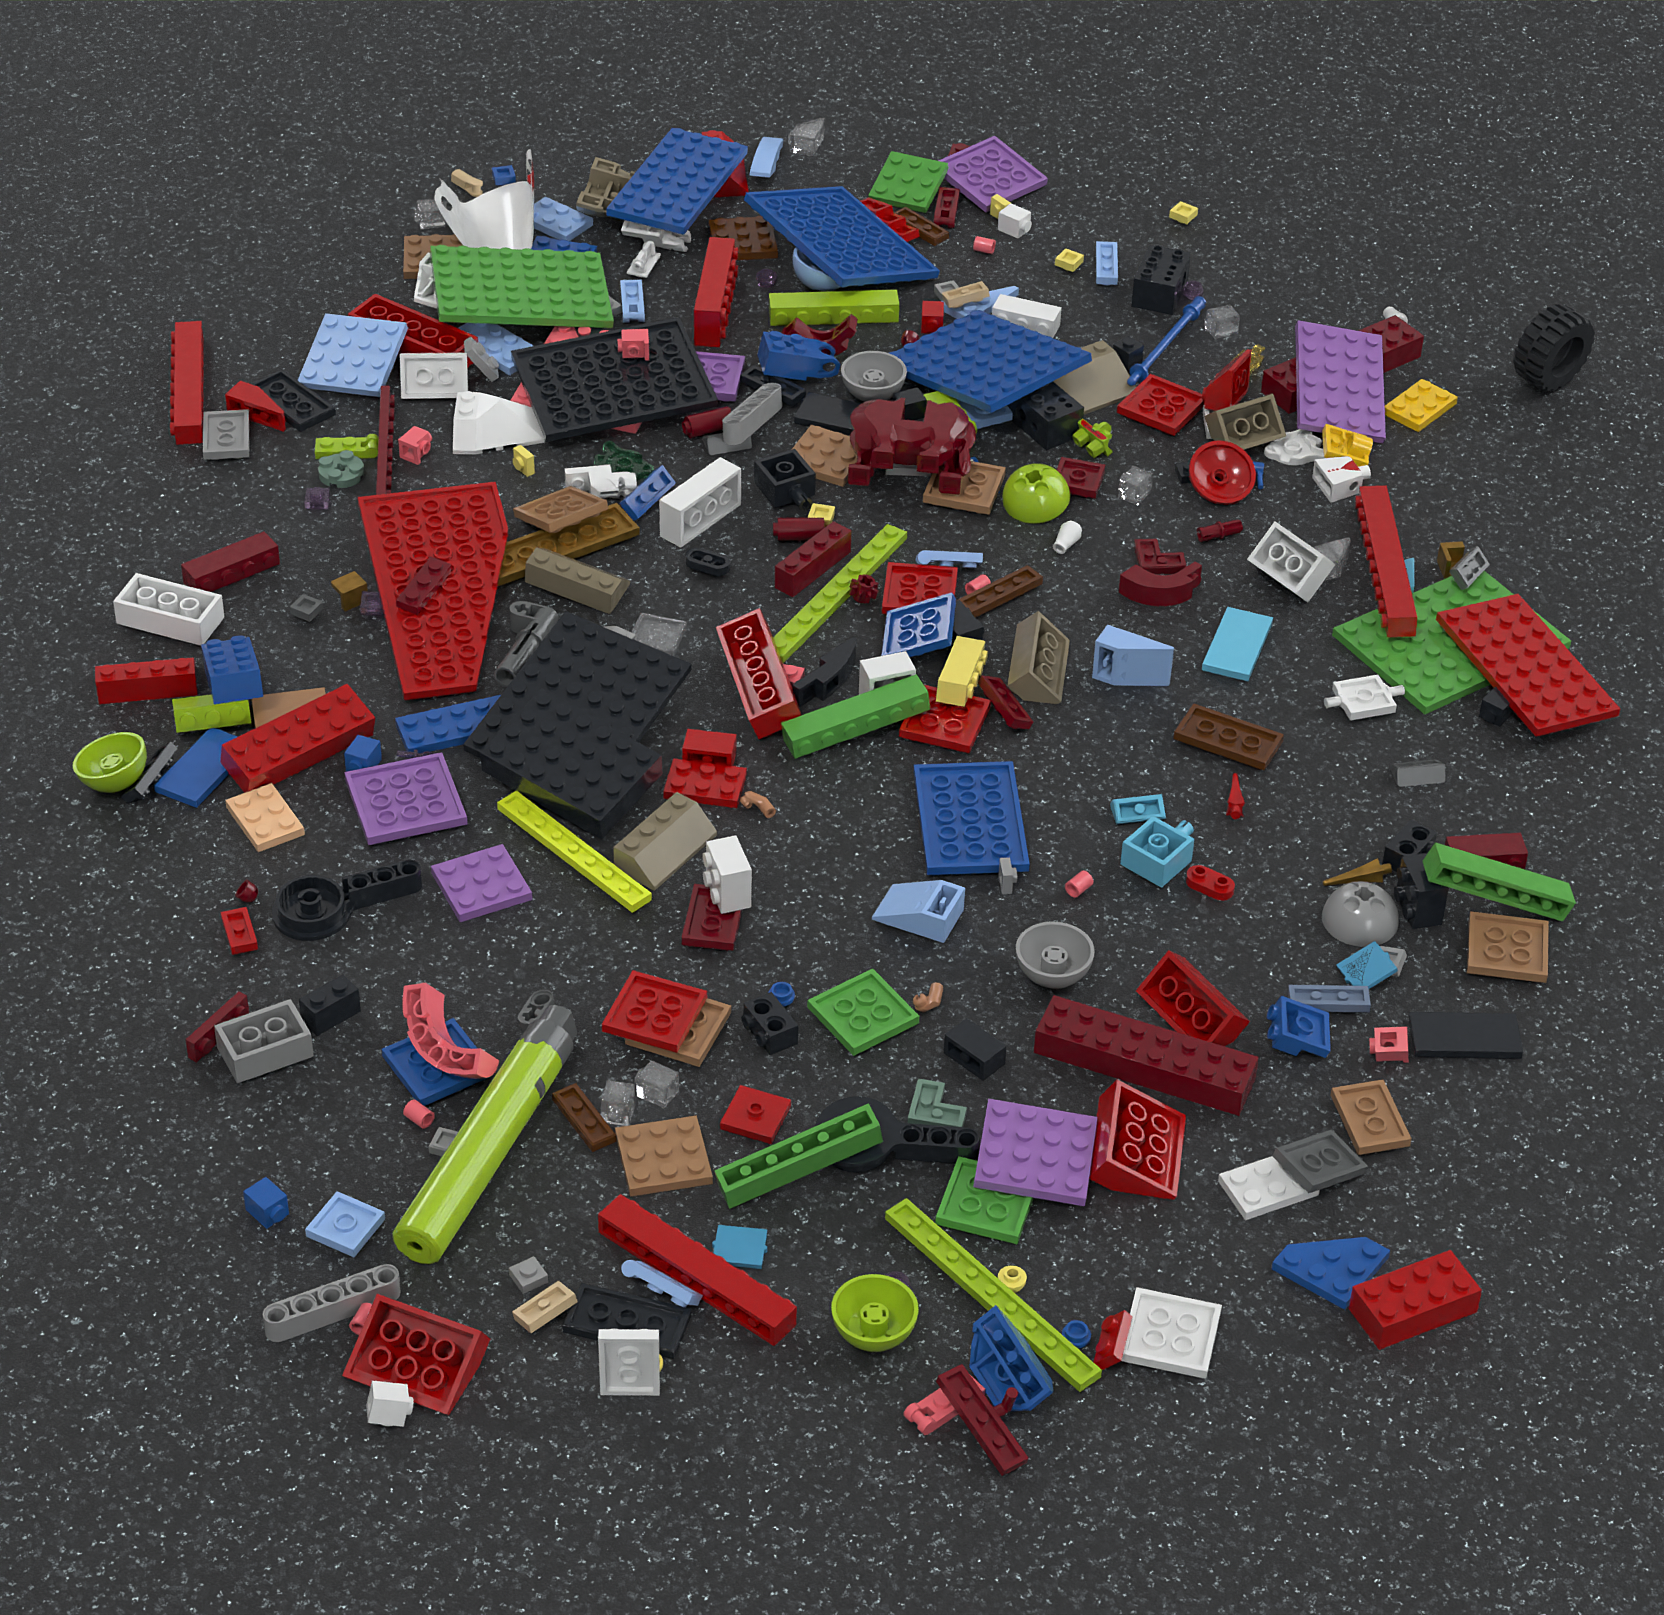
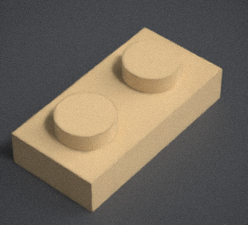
M982 281L942 292L943 301L949 308H959L965 303L980 302L983 298L990 297L989 289Z
M557 1281L512 1311L515 1321L532 1333L577 1303L574 1292L560 1281Z

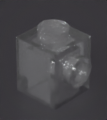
M435 199L417 200V209H414V219L419 221L420 229L445 227V219L438 209Z
M1230 304L1208 309L1204 321L1205 329L1215 339L1238 334L1240 315Z
M1132 466L1127 473H1123L1121 476L1118 498L1139 505L1151 492L1153 473Z
M651 1060L644 1069L641 1068L635 1077L637 1096L665 1108L679 1092V1072Z
M607 1080L601 1098V1116L607 1123L629 1126L635 1108L634 1084Z

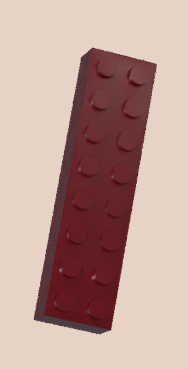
M1396 315L1358 330L1382 335L1383 373L1421 357L1424 335ZM1296 357L1264 370L1261 393L1265 396L1273 394L1276 404L1289 414L1297 411Z
M1053 995L1035 1031V1054L1237 1116L1240 1115L1256 1079L1259 1059L1257 1056Z

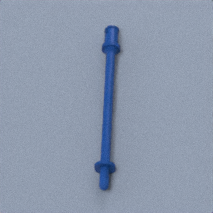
M1197 296L1191 304H1187L1183 308V316L1141 364H1135L1130 368V377L1127 380L1129 386L1145 380L1149 375L1148 368L1185 325L1199 317L1200 311L1206 306V301L1203 297Z

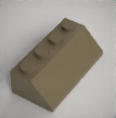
M536 547L526 561V583L608 614L612 613L630 585V580L545 548Z
M1039 611L1017 624L1007 686L1023 701L1059 704L1062 700L1070 640Z
M676 792L614 846V865L635 881L655 891L706 845V841H711L717 835V831L697 802Z

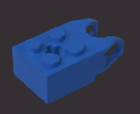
M763 331L757 355L764 375L806 381L807 377H833L838 374L841 365L834 357L835 348L826 342L805 338L798 334L784 335L778 331ZM829 349L831 353L827 355L821 352V350ZM834 363V370L827 372L823 369L824 364Z

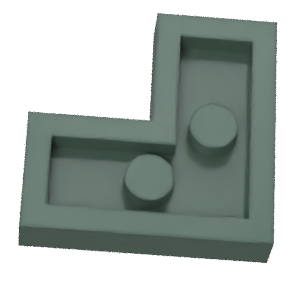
M918 1078L907 1123L963 1127L967 1107L941 1103L945 1083Z

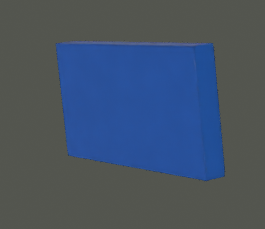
M216 728L208 729L154 785L155 792L197 808L229 775L220 763L222 744L237 738V736Z

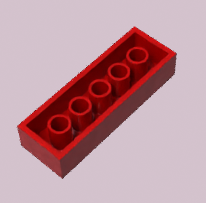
M709 238L694 307V346L720 347L721 340L726 338V327H728L731 302H733L736 278H738L739 265H736L739 247H735V239Z
M377 294L372 295L348 313V316L405 322L408 330L397 356L399 357L400 353H465L464 341L472 337L478 342V337L444 322H439L437 319ZM467 356V368H468L469 366H471V365L473 364V362H472V361L470 360V358Z
M760 608L717 626L716 630L746 714L758 739L782 730V722L802 716L770 628Z
M345 684L222 744L220 763L244 793L270 783L274 785L348 748L357 735L372 736L375 716L352 688Z

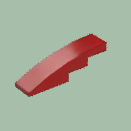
M872 198L860 201L906 242L920 237L919 229L906 225V218L893 213L892 205Z

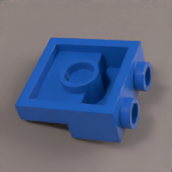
M1281 996L1275 1005L1272 1004L1269 1007L1267 1019L1272 1021V1025L1268 1030L1267 1038L1272 1040V1048L1295 1056L1302 1049L1324 1058L1327 1057L1331 1051L1328 1012Z

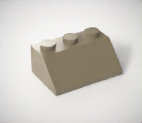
M1273 394L1220 409L1204 416L1210 436L1214 441H1228L1238 445L1243 450L1286 437Z

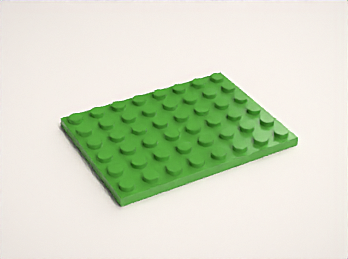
M430 246L439 322L613 328L614 320L600 253L594 251L574 252L572 250L553 251L551 249L532 250L529 248L521 250L507 247L496 249L489 247Z
M1485 571L1464 590L1460 589L1451 576L1412 593L1417 613L1416 637H1387L1385 628H1381V614H1378V609L1333 628L1332 636L1392 687L1403 685L1405 694L1402 696L1423 714H1427L1490 685L1489 681L1436 621L1437 612L1514 594ZM1536 613L1565 647L1569 649L1571 640Z

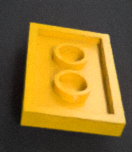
M1421 379L1384 406L1385 416L1419 432L1456 405L1458 397L1447 390L1431 384L1429 381Z

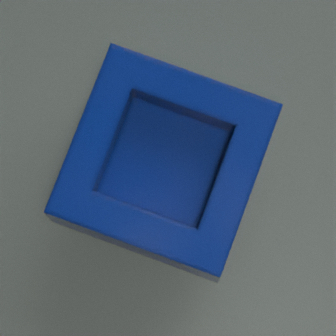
M512 165L492 168L495 185L504 186L516 183V176Z

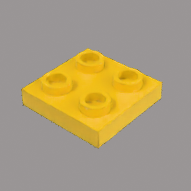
M1325 424L1322 430L1324 458L1348 456L1352 458L1358 467L1369 464V454L1373 445L1372 438Z

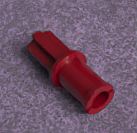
M1241 520L1224 523L1218 521L1214 525L1198 527L1197 537L1200 542L1216 538L1221 540L1224 536L1240 533L1243 530Z

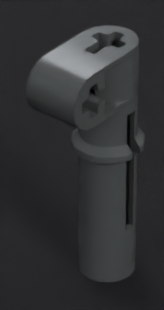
M517 601L510 605V629L517 635L516 642L494 672V677L500 685L508 687L557 623L559 616L554 609L527 601Z

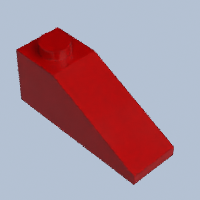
M239 381L225 394L227 411L249 409V420L283 432L286 430L284 411L260 387Z

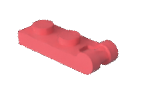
M973 1378V1380L976 1382L980 1390L985 1395V1388ZM941 1388L920 1402L910 1404L904 1411V1417L910 1422H915L918 1425L917 1429L923 1435L930 1434L958 1415Z

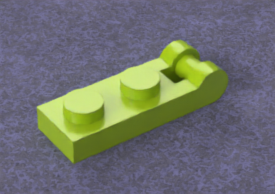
M369 434L367 437L316 438L315 459L340 454L344 450L352 451L353 455L358 458H375L378 456L379 437L376 434Z

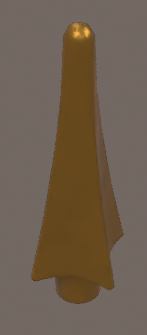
M1377 858L1349 872L1323 881V885L1329 886L1357 881L1383 882V875L1392 873L1390 863L1380 865Z

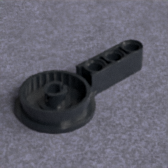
M411 859L399 861L342 877L343 887L334 880L324 876L306 875L297 877L284 884L278 891L276 901L272 907L273 923L282 934L296 940L314 941L330 937L347 924L353 911L414 894L421 890V866L418 861Z
M847 1097L833 1102L821 1112L815 1126H818L869 1103L880 1124L883 1142L832 1164L834 1167L847 1172L858 1173L872 1170L880 1166L889 1157L891 1151H895V1159L956 1163L958 1156L976 1161L979 1157V1134L974 1129L902 1123L895 1118L887 1106L868 1097Z

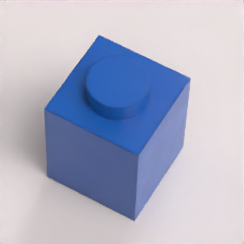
M357 735L344 753L346 772L378 766L382 760L380 741Z
M267 1177L243 1191L246 1211L266 1229L289 1215L287 1195Z

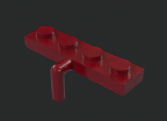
M963 1364L938 1375L936 1383L1001 1476L1025 1465L1028 1461V1456L1000 1418L1012 1410L1018 1396L1017 1389L1013 1387L1008 1388L1002 1403L992 1407Z

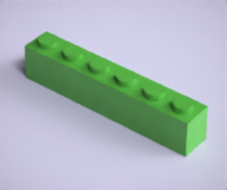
M917 674L782 722L783 740L796 759L930 710L929 694Z
M1436 842L1423 860L1429 882L1559 921H1564L1576 904L1570 885L1567 882Z
M868 1103L714 1170L718 1186L729 1209L883 1142L880 1124Z

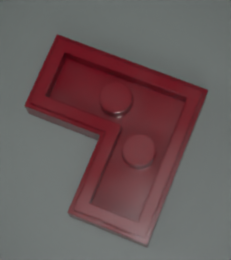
M1134 539L1138 566L1153 574H1175L1187 567L1183 552L1160 553L1157 539Z

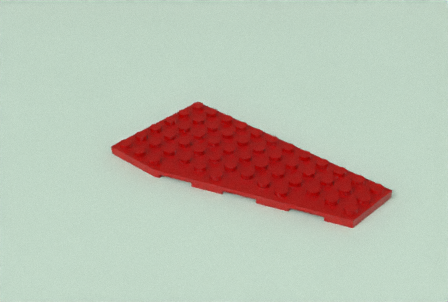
M496 482L358 497L359 511L403 699L410 700L477 691L508 539V526ZM430 557L452 564L451 573L418 615L396 607V599Z

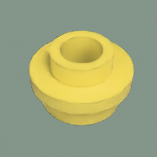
M1006 1266L998 1273V1279L1014 1293L1020 1291L1026 1284V1273L1020 1267Z

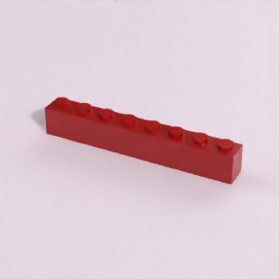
M202 321L175 322V331H171L172 383H170L171 436H175L176 445L203 443L204 338Z
M620 1194L598 1213L600 1234L646 1264L702 1294L701 1299L771 1345L775 1346L796 1326L797 1307L789 1299L782 1298L767 1285L760 1284L745 1271L735 1268L723 1257L715 1255L701 1243L685 1236L678 1228L671 1227L656 1214H651L640 1207L634 1200H629Z

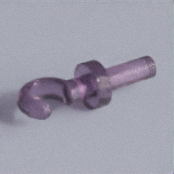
M415 749L414 752L397 750V756L405 758H417L433 754L429 751L418 753V750Z

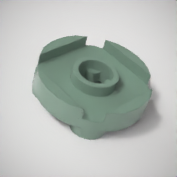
M344 450L340 454L325 456L319 459V479L327 486H330L331 483L337 484V488L351 487L361 481V476H364V464L360 458L354 456L353 452L349 450Z

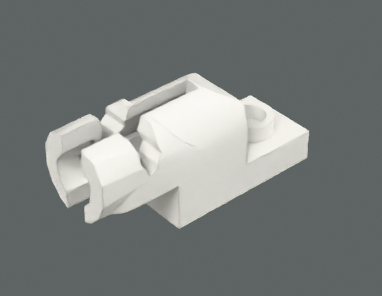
M627 220L624 221L621 229L623 235L642 238L644 243L652 241L655 247L687 252L688 248L684 245V242H691V233L688 230L682 235Z
M610 465L565 469V488L573 486L582 491L589 490L590 494L600 498H619L620 495L626 497L637 487L635 473H612Z

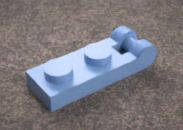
M620 280L623 323H630V320L645 322L642 280Z
M924 550L919 552L915 560L920 565L936 562L939 563V566L953 567V563L963 564V568H977V564L980 565L983 562V553Z
M627 1260L622 1264V1273L626 1277L641 1278L647 1281L649 1289L659 1294H662L663 1291L672 1296L671 1301L679 1306H698L703 1296L642 1261Z

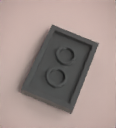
M1332 1129L1278 1147L1272 1155L1282 1168L1308 1193L1363 1175L1368 1168L1360 1157Z

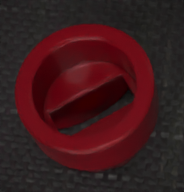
M911 330L904 331L901 337L902 347L919 340L918 334Z
M245 880L237 889L235 896L243 902H253L257 898L258 888L249 880Z

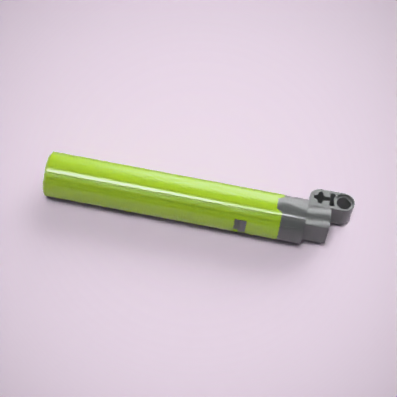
M536 991L530 996L520 1011L518 1021L522 1031L521 1038L392 1233L393 1241L398 1250L412 1261L422 1264H433L439 1261L573 1051V1040L577 1035V1029L572 1012L556 1005L551 991Z

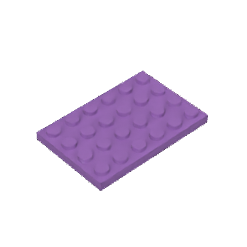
M1298 320L1295 325L1297 429L1322 433L1325 424L1365 435L1372 438L1373 442L1383 443L1386 433L1382 335Z

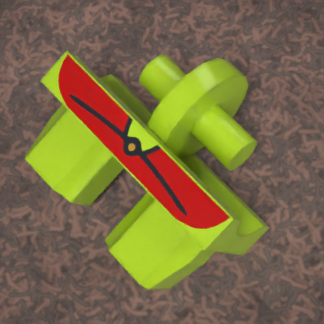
M1082 418L1078 422L1079 430L1072 435L1074 443L1082 447L1087 442H1090L1085 447L1093 458H1096L1101 453H1104L1106 456L1113 453L1108 447V442L1112 438L1111 425L1107 422H1102L1100 424L1095 423L1092 426Z

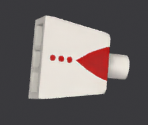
M1348 456L1315 459L1312 478L1328 500L1335 502L1358 494L1359 486H1362L1364 479L1370 478L1371 472L1368 465L1358 467L1352 458Z

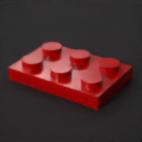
M673 758L663 791V799H669L678 792L697 803L738 808L747 776V768Z

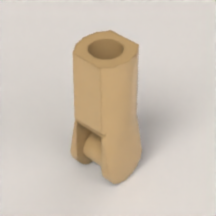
M460 169L453 171L451 182L465 189L474 197L483 194L481 190L483 181L470 176Z

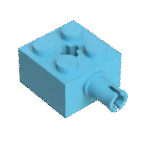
M1152 816L1123 841L1120 864L1162 888L1192 861L1194 838L1189 835L1194 832L1193 826L1189 822L1186 824L1187 821L1183 820L1174 828Z

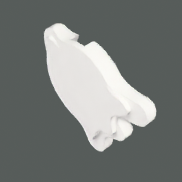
M1303 429L1285 432L1286 437L1274 440L1264 449L1266 457L1287 465H1303L1315 461V459L1324 458L1323 449L1320 448L1322 440L1312 435V431Z

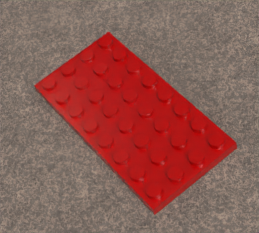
M1519 594L1437 612L1436 621L1493 687H1497L1510 703L1509 706L1535 736L1619 716L1620 707Z

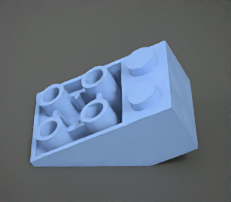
M1107 625L1095 641L1092 678L1112 685L1169 686L1174 647Z
M943 880L892 884L873 914L872 920L944 943L964 910L965 887Z

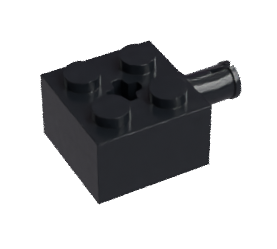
M796 449L754 461V483L774 507L795 502L801 511H805V508L806 510L811 508L812 500L808 497L815 495L816 473Z

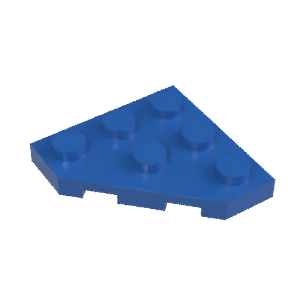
M1367 1237L1288 1244L1273 1261L1272 1270L1346 1310L1350 1303L1352 1287L1371 1280L1389 1258L1390 1250Z

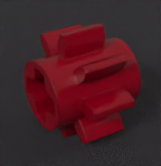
M860 574L857 580L852 578L849 586L851 588L849 595H853L854 600L859 603H869L870 598L876 599L879 583L875 582L874 578L870 575Z

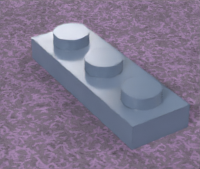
M1288 985L1289 999L1326 1012H1370L1371 1003L1368 986Z

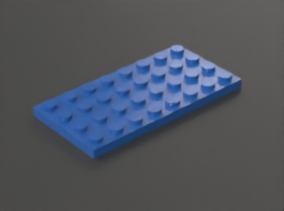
M671 128L606 208V215L684 235L746 156L748 146L737 142L724 141L717 137L704 136L700 133L684 131L681 128Z

